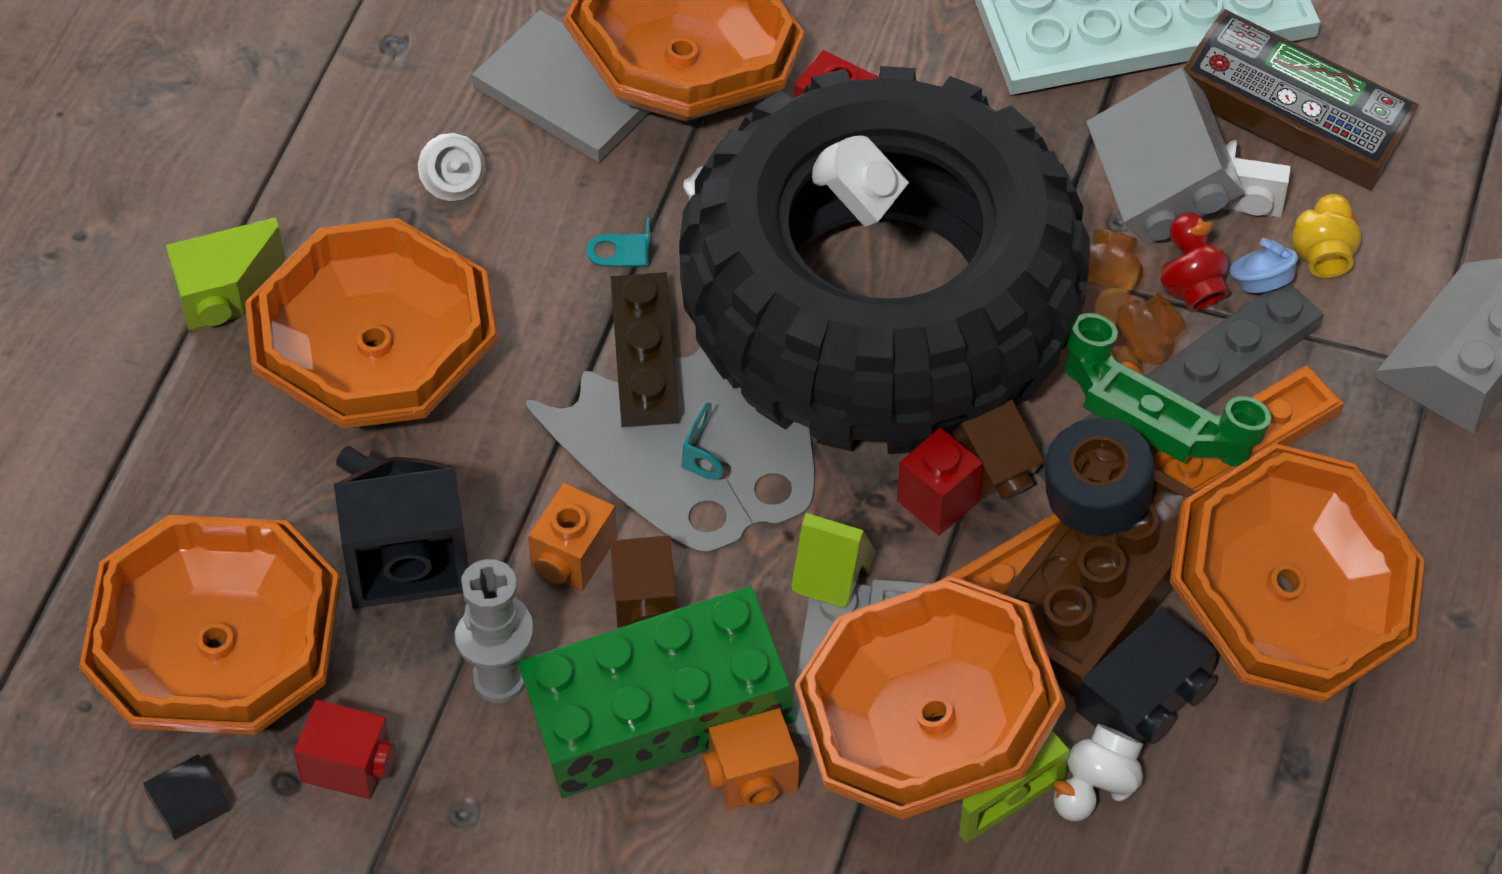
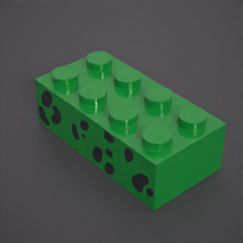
M752 585L517 661L561 798L708 751L709 727L780 708L786 724L796 721L790 685Z

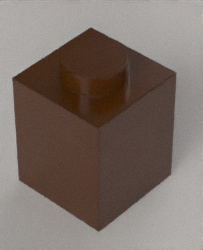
M1013 400L977 418L962 422L951 434V437L983 461L980 500L997 492L1001 499L1004 500L1024 491L1033 485L1030 476L1045 462Z
M670 535L610 540L617 629L676 610L677 595Z

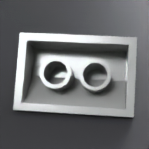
M1502 258L1464 263L1378 368L1375 375L1376 379L1472 434L1477 431L1502 399Z

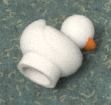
M1097 724L1091 739H1085L1076 743L1069 751L1067 763L1073 777L1065 781L1058 780L1052 783L1056 790L1053 800L1058 814L1066 820L1074 822L1082 821L1089 817L1095 809L1097 801L1094 786L1110 792L1111 797L1116 801L1121 802L1128 799L1142 784L1143 773L1137 758L1143 744L1122 732L1102 724Z

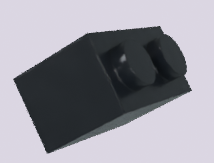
M1161 606L1080 680L1076 712L1095 727L1097 724H1102L1122 732L1142 744L1146 741L1155 744L1169 731L1175 721V714L1187 703L1191 706H1196L1211 691L1216 680L1212 673L1217 649Z

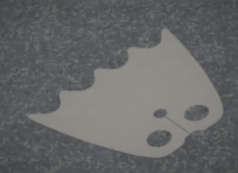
M701 347L695 354L689 357H674L679 423L621 427L618 382L606 379L592 371L583 372L579 400L572 407L560 409L534 400L526 401L528 410L603 486L660 531L670 535L671 538L689 548L708 552L717 550L738 541L748 526L758 522L781 523L806 511L811 503L814 491V463L809 428L793 422L786 429H783L758 413L756 408L749 405L742 396L741 387L733 389L727 379L723 380ZM707 402L712 404L711 414L704 431L694 447L713 455L720 463L728 464L732 472L726 479H707L681 467L683 443L692 423ZM705 414L703 415V417H702V419H701V421H700V423H699L698 429L700 428V426H701V424H702V422H703V420H704ZM695 458V462L699 467L706 471H711L713 465L703 458ZM768 474H779L790 482L792 487L791 495L782 503L775 505L766 504L759 500L754 491L758 479ZM704 501L720 504L725 509L726 521L716 531L702 532L691 525L689 520V512L693 506Z

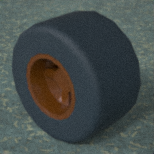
M1104 418L1078 421L1061 431L1048 448L1045 464L1046 494L1050 508L1064 525L1083 534L1110 535L1123 532L1139 522L1150 507L1154 487V460L1147 441L1136 429L1118 420Z

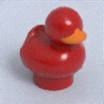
M1185 212L1175 217L1170 225L1169 234L1175 246L1187 252L1178 256L1172 262H1167L1163 265L1160 280L1162 288L1167 294L1176 299H1183L1188 311L1195 312L1216 304L1229 294V289L1223 279L1227 273L1228 259L1220 247L1206 243L1208 234L1213 228L1212 222H1205L1202 216L1196 213Z

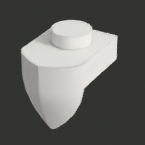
M861 135L846 138L827 147L816 159L812 170L813 182L818 186L827 185L865 227L879 222L909 183L868 137Z
M1237 140L1230 141L1226 147L1245 193L1229 201L1222 209L1245 212L1255 216L1266 215L1281 218L1291 166L1235 158Z

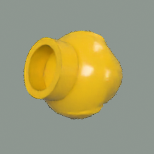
M1340 194L1324 195L1317 201L1314 210L1308 209L1302 212L1295 221L1291 238L1292 249L1296 251L1300 259L1308 262L1310 273L1316 277H1338L1347 273L1354 265L1353 255L1360 247L1362 235L1356 223L1357 217L1352 213L1349 201Z

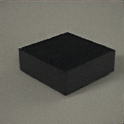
M199 754L143 783L148 798L174 840L230 811L226 797Z

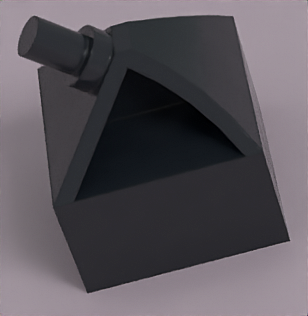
M346 446L339 453L336 465L351 474V476L335 483L334 489L352 608L357 609L462 594L461 577L468 568L455 467L417 458L392 457L384 460L378 456L368 458L354 448Z

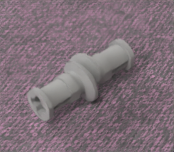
M484 559L469 566L461 577L464 601L467 604L464 616L459 620L455 630V644L457 651L465 661L475 665L473 668V678L476 693L483 700L491 703H505L514 700L522 693L525 687L517 661H520V657L524 655L531 645L534 632L533 620L526 605L515 597L517 593V578L513 569L504 562Z

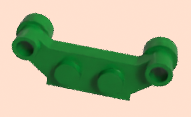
M1085 313L1078 316L1067 338L1069 353L1064 370L1071 379L1077 381L1086 397L1083 408L1101 418L1118 420L1136 429L1148 444L1182 463H1185L1189 457L1219 458L1223 463L1230 466H1239L1249 460L1254 446L1263 441L1271 422L1270 411L1262 402L1247 396L1234 397L1226 403L1222 416L1214 415L1114 360L1111 353L1118 336V331L1113 322L1108 318L1094 313Z

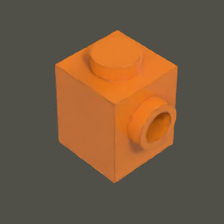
M563 483L528 535L531 568L535 569L539 575L549 582L555 584L566 583L583 591L610 550V540L617 539L615 505Z
M780 708L709 727V752L701 754L702 768L709 789L720 788L727 810L744 805L747 807H760L770 803L779 795L798 790L799 758Z

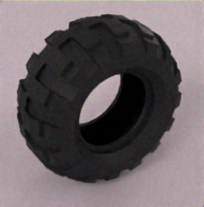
M880 66L878 78L851 80L846 70L842 69L811 77V84H807L803 94L795 98L780 90L753 107V112L744 118L738 130L731 129L724 140L720 141L696 177L695 194L692 195L683 210L679 239L680 281L684 310L693 323H695L696 341L723 380L727 379L733 389L741 387L742 396L749 405L756 408L758 413L783 429H786L793 422L810 428L811 435L817 439L818 444L852 451L854 440L887 442L888 454L912 452L939 428L943 429L946 433L952 434L962 422L977 418L1005 405L1010 400H1013L1017 407L1022 400L1026 401L1059 365L1061 349L1067 346V338L1071 333L1072 326L1078 319V316L1082 314L1089 274L1090 237L1082 222L1084 207L1063 163L1059 162L1054 151L1048 150L1043 137L1035 131V126L1016 109L1008 106L995 111L990 108L987 97L982 95V88L949 76L943 86H937L917 81L915 75L916 68ZM861 135L868 137L909 182L881 219L910 222L934 231L957 248L969 264L959 275L946 284L926 293L902 298H874L850 293L833 286L819 277L805 264L799 254L814 239L826 231L842 224L858 221L856 216L827 185L818 186L812 180L813 165L827 147L853 136Z

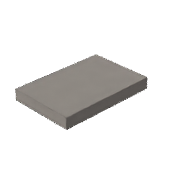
M541 10L472 74L474 88L598 163L651 112L621 103L606 86L566 30L564 24Z

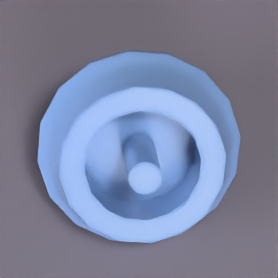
M1262 238L1259 244L1266 247V249L1251 252L1240 257L1232 263L1229 269L1230 276L1237 281L1241 290L1248 293H1261L1278 289L1287 285L1295 277L1296 262L1298 260L1296 251L1284 248L1282 244L1274 240Z

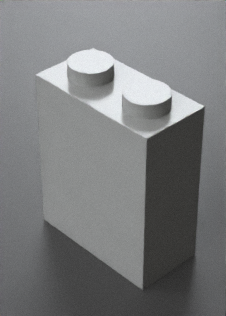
M1182 67L1086 121L1122 219L1147 246L1159 240L1170 238V225L1178 215L1185 212L1196 213L1200 216L1214 213L1222 209L1229 201L1245 193L1205 92Z

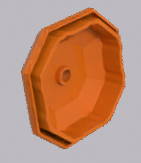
M573 0L564 18L566 30L612 94L621 103L682 121H689L767 98L783 90L805 40V31L781 0Z
M399 218L318 228L245 302L253 374L342 429L426 418L498 342L488 271ZM372 344H380V345L375 346V347L369 346V345H372Z
M1274 443L1181 503L1170 584L1240 683L1324 703L1416 641L1425 560L1356 464ZM1278 575L1284 577L1290 583L1292 592H1287L1278 585Z
M167 515L100 561L79 663L80 672L132 729L257 735L326 685L341 584L340 574L287 520ZM225 641V643L218 648L207 647L209 644L213 642Z
M953 576L838 616L794 685L826 790L901 820L1024 778L1066 707L1029 604ZM945 715L939 721L930 722L931 719L937 716Z

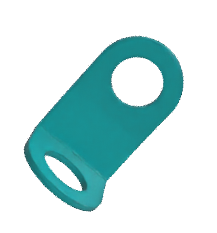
M647 217L646 234H600L593 237L586 246L588 259L599 266H649L651 242L650 217ZM602 242L612 243L616 247V253L609 258L597 256L594 250Z
M707 402L692 423L683 443L681 467L707 479H719L724 472L722 464L713 455L694 447L704 431L711 414L712 404ZM705 414L704 420H703V422H702L700 428L698 429L699 423H700V421H701L703 415ZM695 458H703L709 461L715 470L706 471L695 462Z

